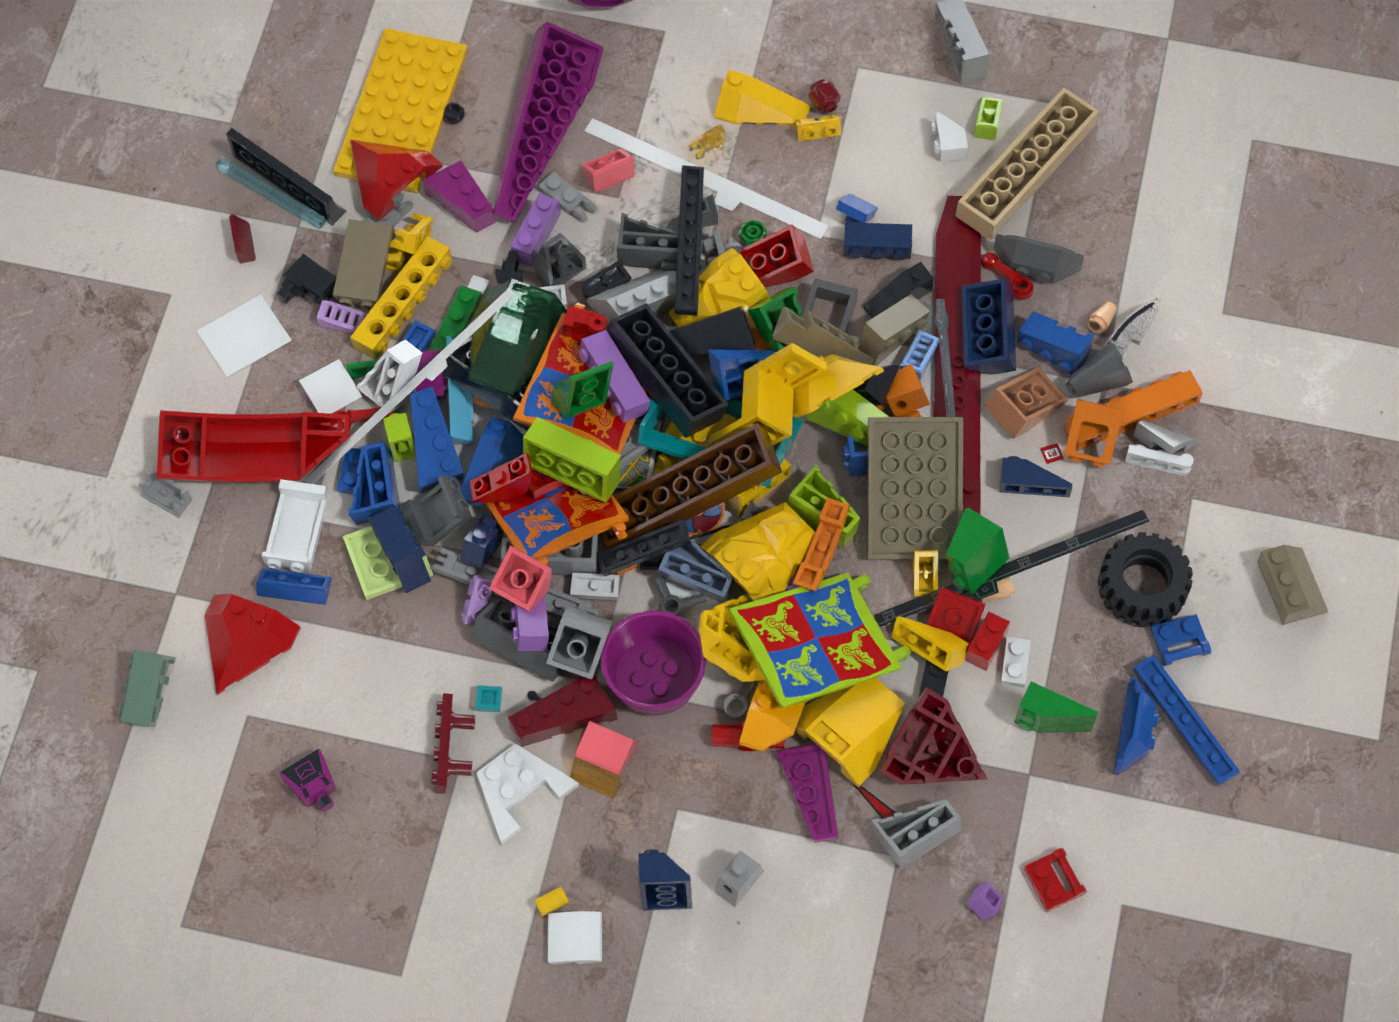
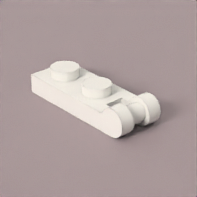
M1129 445L1125 463L1180 476L1188 475L1194 462L1190 454L1177 456L1165 450L1147 449L1143 445Z

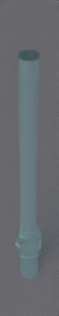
M937 299L935 301L937 312L935 326L938 328L946 417H956L947 331L949 318L945 311V300Z

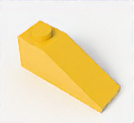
M901 616L896 618L891 636L892 639L904 646L907 645L910 650L945 671L963 665L969 643L950 632Z

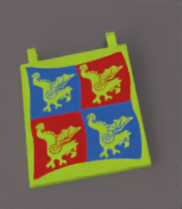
M849 573L822 580L816 592L799 587L728 610L781 709L899 671L902 668L899 662L906 661L907 655L912 653L907 645L892 651L859 592L865 590L867 584L871 582L867 574L852 580Z

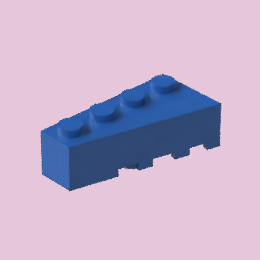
M433 387L410 394L420 493L439 485L438 477L441 475L455 477L456 480L464 478V472Z

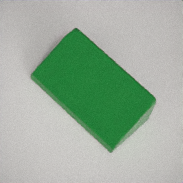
M379 359L346 364L348 374L351 379L365 377L375 367Z

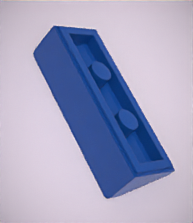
M262 568L256 581L257 595L324 605L328 599L332 578Z

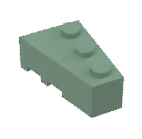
M135 650L129 660L130 677L126 679L124 685V692H126L125 701L121 703L119 709L121 722L148 727L156 726L163 703V698L161 697L163 684L168 685L170 677L166 676L169 663L174 664L176 657Z

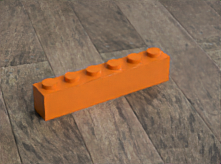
M1191 370L1186 372L1179 371L1166 380H1156L1146 388H1136L1128 395L1123 397L1116 396L1103 405L1123 409L1118 436L1135 429L1139 421L1147 420L1152 422L1199 403L1203 392ZM1074 413L1065 420L1063 430L1067 437L1069 436ZM1088 421L1082 422L1075 447L1076 451L1078 452L1105 441L1108 435V427Z

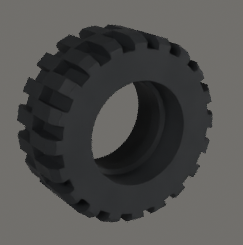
M1138 532L1137 537L1129 534L1125 536L1124 541L1119 539L1113 544V548H1109L1100 569L1098 585L1100 586V598H1105L1104 605L1108 610L1111 608L1114 610L1113 616L1117 619L1120 616L1123 617L1126 624L1131 625L1132 622L1138 623V627H1145L1148 623L1151 626L1158 625L1161 620L1163 623L1168 622L1173 616L1178 615L1183 605H1185L1193 582L1191 580L1193 571L1191 567H1188L1190 560L1187 555H1181L1183 549L1179 545L1173 546L1171 539L1167 537L1165 540L1161 539L1159 534L1152 533V536H1146V532ZM1134 565L1151 566L1163 575L1167 588L1155 595L1140 594L1128 586L1123 577V572Z

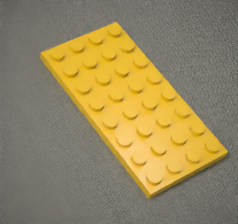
M385 28L333 170L334 176L358 181L351 140L424 150L432 155L444 121L445 107L451 101L468 52V46ZM420 175L403 191L418 194L424 177Z

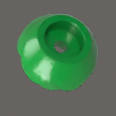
M749 220L743 223L739 236L744 244L750 245L767 237V229L761 222Z

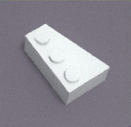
M407 340L400 342L382 355L375 364V367L366 374L365 379L356 388L382 408L415 377L422 352ZM410 393L389 413L406 404Z

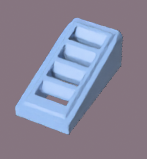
M919 330L900 364V370L912 364L921 381L940 338ZM922 341V342H925V343H927V344H929V345H931V346H930V347H927V346H925V345H923V344H920L919 342ZM916 349H918V350H920V351H922V352H925V353H927V354L925 355V354H923V353H920V352L916 351ZM912 357L915 358V359H918V360L922 361V363H921V362H918V361H916V360H913Z

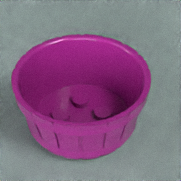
M659 610L639 612L618 623L606 638L601 654L602 672L611 691L631 710L650 716L665 715L684 706L699 687L706 667V658L703 657L701 638L697 630L682 617L666 611L659 612Z

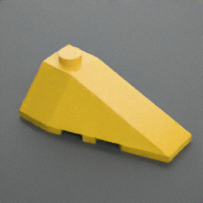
M729 69L721 87L714 118L734 125H742V122H751L756 125H763V123L795 125V122H799V119H807L811 105L750 75Z

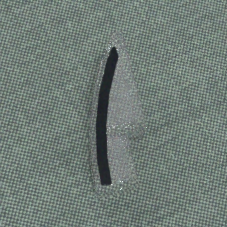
M1157 297L1133 311L1115 329L1107 344L1114 343L1122 357L1131 342L1140 345L1159 310L1162 299Z

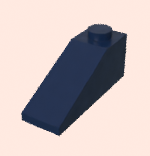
M1017 456L1003 457L1000 474V493L1070 498L1072 483L1027 459H1020Z

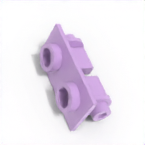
M475 574L473 578H470L467 594L471 598L465 600L463 611L461 612L464 624L474 625L477 616L488 606L492 592L489 589L493 581L492 579H483L482 576Z

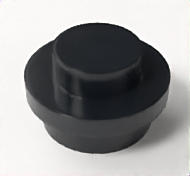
M449 103L445 107L443 114L445 121L450 124L461 122L465 117L464 108L458 103Z

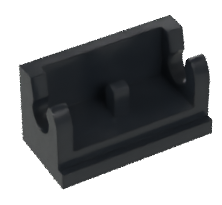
M618 260L582 282V295L585 299L591 298L629 282L631 276Z

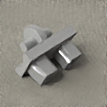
M720 229L713 230L714 236L703 240L707 254L718 251V256L731 248L735 249L737 253L742 251L741 244L734 242L733 238H728L725 245ZM718 256L708 258V263L710 264Z

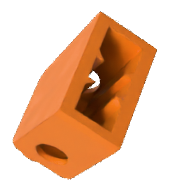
M912 364L896 373L884 404L875 407L879 410L891 407L894 415L900 416L930 405Z

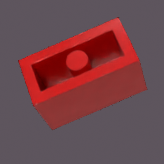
M988 611L967 650L965 661L987 671L1008 632L1010 621Z

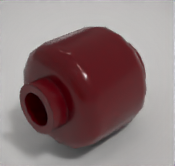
M821 79L810 87L808 97L818 112L826 111L831 113L838 108L837 104L841 99V95L831 81Z

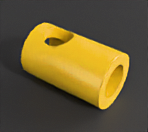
M561 886L534 900L542 917L569 903Z

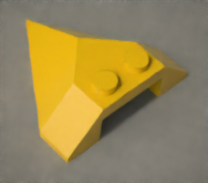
M834 354L826 357L822 355L817 356L826 362V371L794 388L793 415L795 418L814 412L825 401L835 400L863 384L865 380L876 374L877 376L884 372V369Z
M746 594L736 600L732 599L715 606L710 611H703L700 615L699 624L703 657L711 664H715L725 670L728 675L742 682L765 680L728 611L730 608L748 603L749 600Z

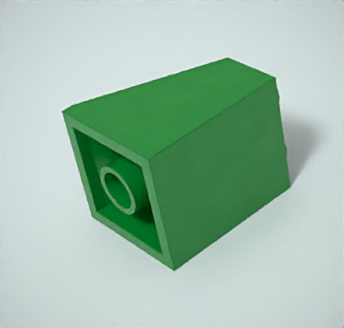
M967 507L964 510L946 555L949 562L948 567L953 577V584L959 590H965L972 595L1010 557L1003 528Z

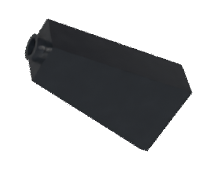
M743 306L670 330L671 334L688 355L709 354L708 349L757 350Z

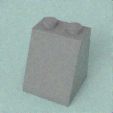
M567 606L561 618L546 664L592 679L613 621Z

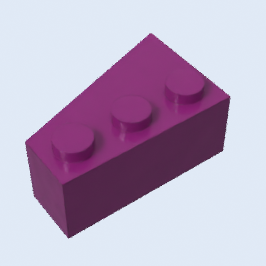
M461 160L422 180L427 196L434 198L444 209L454 213L456 218L476 233L496 223L493 207Z

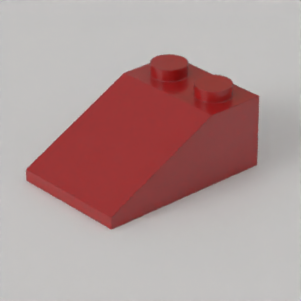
M793 224L742 248L740 252L764 287L793 282L814 272L805 237Z

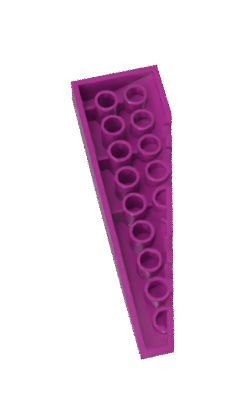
M547 21L535 33L509 131L496 192L493 215L511 223L517 218L527 201L528 195L534 189L549 159L552 158L566 134L567 128L573 122L588 92L594 86L604 47Z

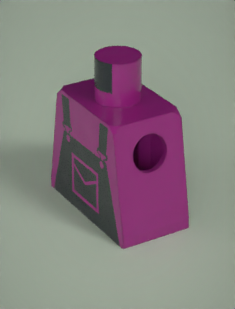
M320 749L279 772L284 783L306 807L317 803L322 812L333 807L334 802L329 795L337 789Z

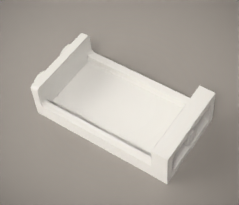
M281 479L279 484L281 494L266 552H262L261 557L264 564L272 569H280L282 567L289 568L297 573H302L303 571L311 572L329 500V493L326 486Z

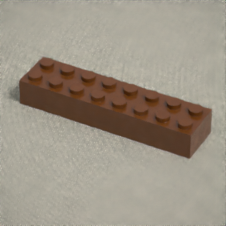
M756 423L614 495L629 517V521L624 522L626 526L625 532L628 537L619 540L613 528L602 532L606 546L611 548L682 519L687 521L782 473L768 432Z

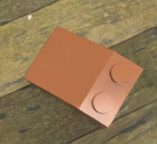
M1037 367L996 388L984 404V407L1014 439L1028 432L1064 405L1069 399Z

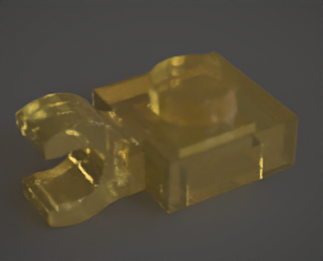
M719 124L702 134L700 140L690 143V152L699 149L700 151L695 153L696 159L699 160L705 156V151L709 152L712 149H718L725 142V129Z

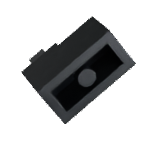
M302 254L283 274L282 288L277 293L279 300L285 304L293 297L301 296L302 298L306 297L313 304L318 303L321 305L322 300L329 301L333 297L336 276L305 254Z

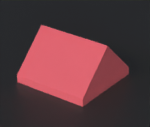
M618 149L581 164L595 193L635 177L633 156L623 149Z
M510 546L489 589L525 610L531 611L550 589L552 568Z
M589 721L575 757L620 775L639 743Z

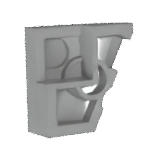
M1147 420L1139 421L1134 433V437L1148 447L1153 448L1159 445L1170 454L1178 450L1185 452L1195 446L1198 441L1193 437Z

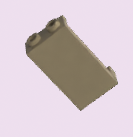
M348 220L333 296L340 305L351 307L352 304L360 305L364 309L371 310L380 299L391 241L396 238L393 225Z

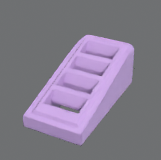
M322 300L317 315V322L320 327L354 333L368 314L331 301ZM337 314L340 315L338 321L335 320ZM346 316H349L347 324L344 323ZM359 318L356 327L352 326L354 319Z

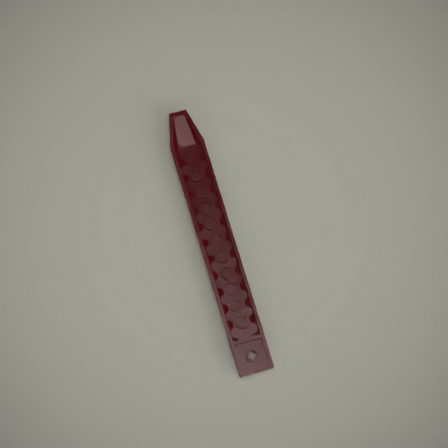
M947 196L936 233L935 337L940 338V341L935 350L934 417H963V513L968 507L981 515V372L964 367L962 286L981 283V234L955 216L958 201L963 196Z

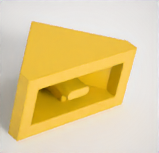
M938 550L914 551L912 569L915 597L938 590Z

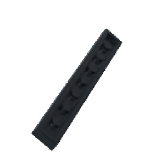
M682 165L674 314L697 316L704 167Z

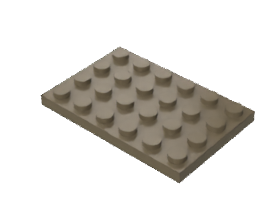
M868 417L867 559H913L914 551L938 550V559H947L946 553L963 515V417Z

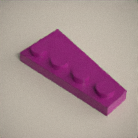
M817 744L776 751L814 842L819 843L839 839L826 752Z

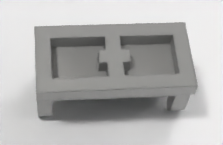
M149 468L146 472L147 482L145 484L139 483V489L142 492L140 494L141 497L179 518L192 501L188 490L172 480L156 479L157 472Z

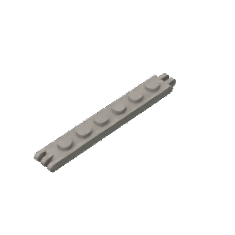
M445 548L439 549L438 554L441 556L435 557L434 561L437 564H432L430 568L436 573L470 585V578H473L474 574L482 576L483 579L493 580L498 571V568L487 564L482 569L464 563L460 561L461 554ZM552 588L545 594L546 613L553 617L561 619L567 606L596 616L599 615V611L593 609L592 604ZM494 591L491 592L492 594H495V595H497V596H501V595L497 594V593L494 592Z

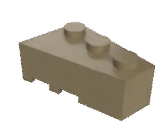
M912 294L908 295L865 323L858 340L860 344L858 349L874 360L871 365L877 366L917 331L925 328L930 311Z

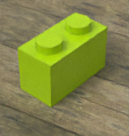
M394 413L387 418H383L394 462L415 458L416 450L406 413Z

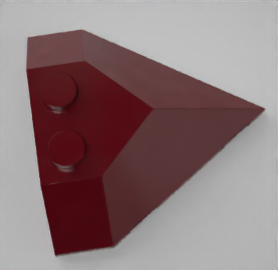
M926 687L910 709L892 741L879 773L899 785L988 779L984 770L982 771L976 755L951 709L949 701Z

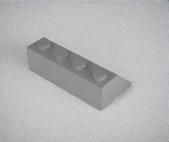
M655 270L588 298L587 303L595 313L606 317L608 325L611 319L646 303L658 315L675 306L676 271Z

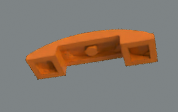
M831 498L826 499L819 517L820 523L806 558L800 564L793 582L794 585L814 592L817 591L838 546L850 508L849 504Z

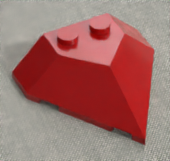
M351 140L363 208L378 222L395 208L393 198L420 175L427 178L443 167V164L428 151Z
M235 594L214 595L205 613V621L217 695L225 691V688L232 683L241 681L271 662L270 659L278 654L290 650L301 626L275 609Z

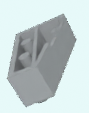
M947 799L917 807V810L902 814V812L895 813L892 817L871 820L873 834L900 869H903L962 830L961 817Z

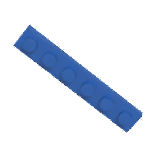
M1152 655L1134 666L1133 671L1218 787L1238 775L1239 769L1157 658Z

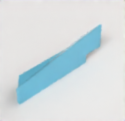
M446 336L447 346L453 341L450 336ZM448 377L450 436L453 444L475 443L471 425L474 424L473 394Z

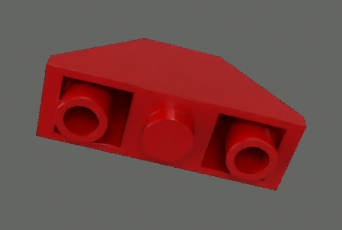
M525 453L471 480L472 501L475 503L509 502L527 493L533 475L529 454Z

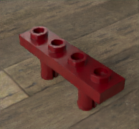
M443 693L442 701H437L436 715L441 716L440 724L435 726V738L439 739V746L434 747L433 761L437 762V770H432L431 785H436L435 793L441 794L446 792L447 777L450 774L471 776L473 761L451 760V757H449L450 730L452 731L453 728L474 730L475 715L454 714V711H452L453 694Z

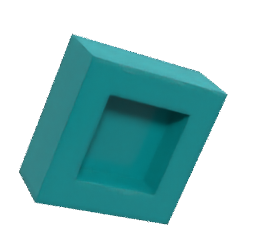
M478 685L476 711L501 713L502 687Z

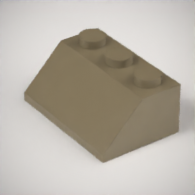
M1281 545L1261 552L1257 563L1282 625L1328 612L1302 548Z

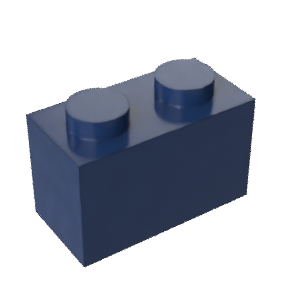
M483 514L463 540L460 561L482 569L501 545L503 530L494 517Z

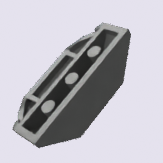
M996 234L994 251L1009 268L1022 274V277L1035 279L1040 283L1055 284L1081 271L1084 255L1076 254L1065 247L1015 235L1003 236Z

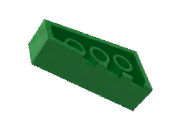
M796 286L784 288L748 309L768 350L777 352L788 346L773 339V333L782 308L785 306L801 317L803 315L796 297L798 295Z

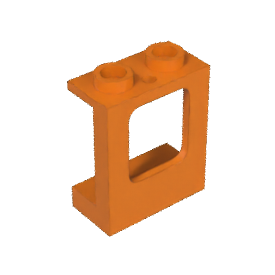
M1077 399L1064 455H1069L1068 460L1082 462V459L1091 460V465L1103 468L1105 464L1110 465L1123 409ZM1088 421L1108 427V435L1101 457L1076 451L1075 447L1082 422Z

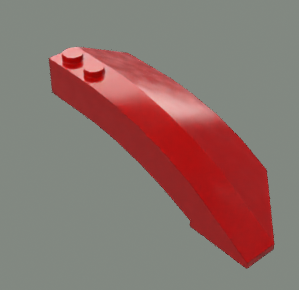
M160 410L156 479L247 483L280 482L281 479L288 481L301 480L348 439L349 415L317 412L215 414Z

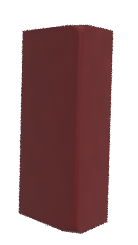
M231 214L229 220L238 262L241 264L255 261L256 256L249 222Z

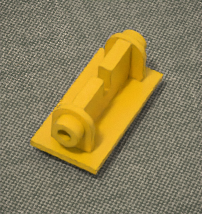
M834 114L818 117L819 121H815L814 118L799 119V122H795L798 142L841 135V118L838 115L834 116Z

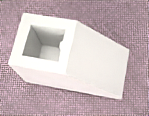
M935 113V120L931 122V133L936 135L934 151L935 154L939 153L940 162L966 159L968 145L965 129L942 113Z

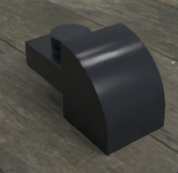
M509 250L507 259H503L502 269H495L497 287L501 295L510 288L515 295L509 301L519 303L521 298L520 290L523 289L524 285L522 272H518L520 263L518 252Z

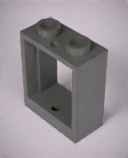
M814 278L803 314L807 310L812 311L816 298L846 305L840 330L847 333L856 306L858 289Z

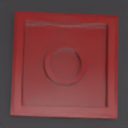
M941 586L926 625L950 632L969 643L970 646L986 604Z

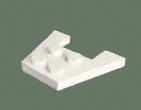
M517 744L512 745L476 772L501 844H504L521 830V827L509 814L508 810L545 782L560 800L579 786L577 781Z

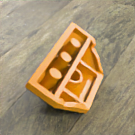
M766 680L759 681L748 710L739 745L763 752L769 746L775 745L794 735L806 701L781 709Z

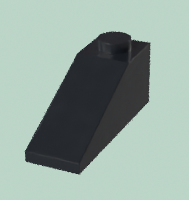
M919 262L899 274L867 301L863 307L871 318H874L910 294L918 300L932 292L934 278L923 263Z

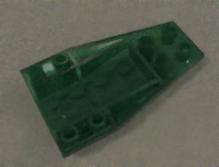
M510 279L486 289L474 313L473 321L508 288L515 293L472 334L468 380L513 395L535 372L562 313L566 314L567 310L555 293Z

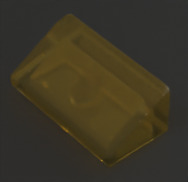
M578 757L575 758L571 778L584 787L607 797L615 798L621 786L620 775Z

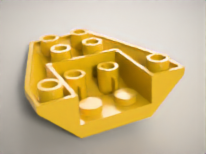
M877 678L829 693L805 705L795 732L804 740L807 737L813 740L841 765L840 772L859 788L876 770L906 703Z

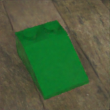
M612 361L561 380L554 385L552 400L564 419L606 404L614 367Z
M1031 681L1019 705L1015 723L1025 731L1037 733L1091 732L1098 711Z

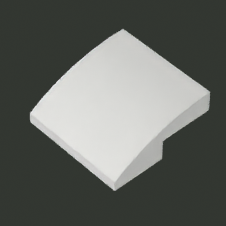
M339 359L299 380L317 413L333 414L362 398Z
M576 911L548 914V963L556 965L575 962L580 965L602 962V912Z

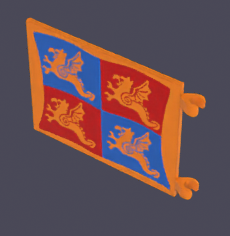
M577 302L575 307L584 309L585 305ZM562 313L513 420L531 427L536 418L539 417L621 455L636 418L623 423L619 416L613 413L611 403L607 398L606 404L564 419L552 400L553 387L556 383L589 370L586 362L583 363L578 354L581 339L587 336L571 332L570 337L562 336L561 333L566 316L565 313ZM636 377V379L638 380L639 384L641 385V387L643 388L644 392H645L646 395H647L648 390L644 387V385H643V384L640 382V380Z
M567 486L565 488L558 487L537 498H534L527 491V493L509 502L485 503L513 547L546 566L549 564L547 556L613 528L619 540L628 537L625 532L626 526L624 522L629 521V517L613 495L605 503L588 494L583 495L578 489Z

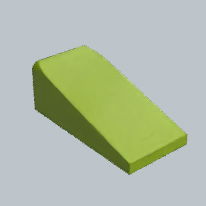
M981 97L974 137L988 140L996 139L1003 100Z

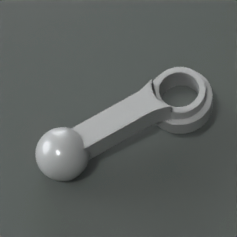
M756 681L743 682L738 694H731L725 699L724 711L730 718L739 719L747 713V698ZM734 701L741 702L743 705L742 710L738 713H733L729 710L730 704Z

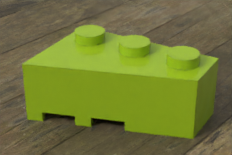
M852 389L833 401H825L819 409L808 414L807 420L846 437L852 436L853 440L867 446L868 417L889 416Z
M815 465L789 495L787 504L809 526L817 530L820 523L819 517L827 498L846 504L848 502L843 496L840 497L833 489V484L822 476L820 469ZM851 506L838 543L842 548L857 533L860 517Z

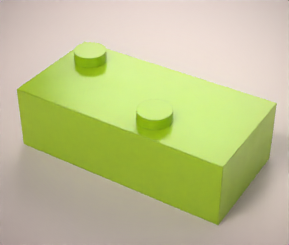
M539 417L536 418L523 437V454H529L532 469L605 503L620 483L621 455L597 445L592 440H586Z

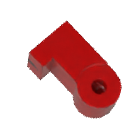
M568 305L561 335L570 337L571 332L589 337L606 330L608 321L601 314Z

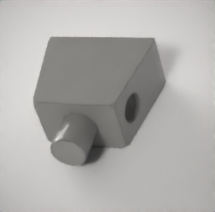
M740 850L720 875L715 893L736 907L764 870L760 864Z

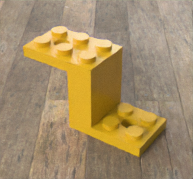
M791 343L745 370L742 418L710 435V444L714 445L756 423L768 432L773 446L792 436L794 388L826 371V362Z

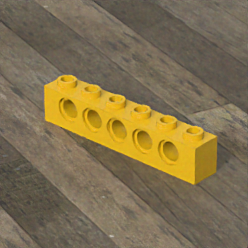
M429 236L425 238L350 337L353 348L374 360L380 354L385 353L388 343L400 333L401 326L412 317L416 306L425 300L428 290L431 286L434 287L437 284L443 270H447L450 267L452 256L449 247ZM389 314H395L393 317H387ZM377 331H382L380 334H374Z

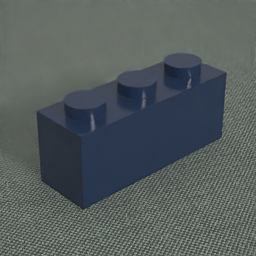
M845 222L844 257L853 259L860 257L873 259L894 258L896 260L911 259L912 224Z

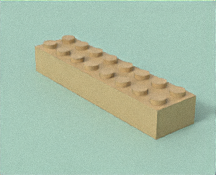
M1063 88L958 201L955 216L992 240L1096 126L1099 110L1066 88Z

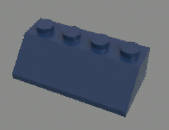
M1006 278L962 286L964 367L994 375L1016 371L1013 289Z
M649 849L645 850L644 853H638L639 885L643 911L692 909L690 875L664 852Z

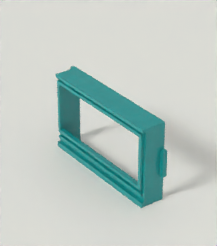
M653 397L650 399L648 412L640 423L638 444L682 459H687L707 448L653 430L663 415L664 410ZM736 397L727 400L726 402L729 405L725 413L737 420L742 418L743 399ZM793 416L792 436L783 440L776 451L780 465L792 443L797 438L804 424V419ZM773 477L759 485L769 488Z

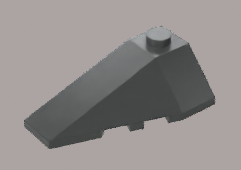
M561 233L541 246L533 263L535 275L545 287L563 285L587 269L585 256Z

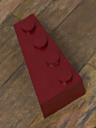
M594 674L592 679L583 676L509 716L508 721L512 732L521 747L551 739L552 736L573 733L574 730L587 727L589 721L596 724L617 720V712Z

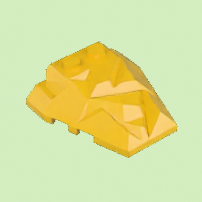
M731 248L715 258L699 276L697 316L674 314L675 306L670 310L669 316L677 327H681L743 306L750 328L757 330L748 309L769 298V295L741 254Z
M785 502L716 532L700 548L716 560L747 592L748 599L752 602L785 592L789 582L796 575V570L801 561H804L815 531Z

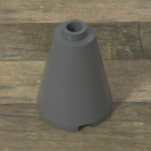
M1114 343L1107 344L1067 377L1068 383L1065 385L1071 396L1075 394L1077 398L1133 383L1127 366L1124 365L1123 358Z

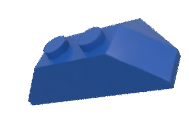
M1133 676L1130 677L1127 684L1114 775L1121 774L1146 758L1148 751L1153 750L1156 736L1152 735V728L1157 727L1159 713H1155L1156 703L1137 678Z

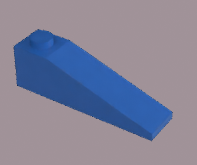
M491 417L481 435L461 488L464 499L468 504L477 506L483 504L472 501L471 480L523 455L524 435L508 420Z

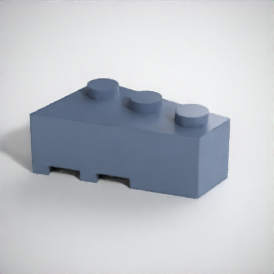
M690 539V544L665 553L657 575L699 593H704L706 596L723 603L733 577L716 560L706 554L699 545Z

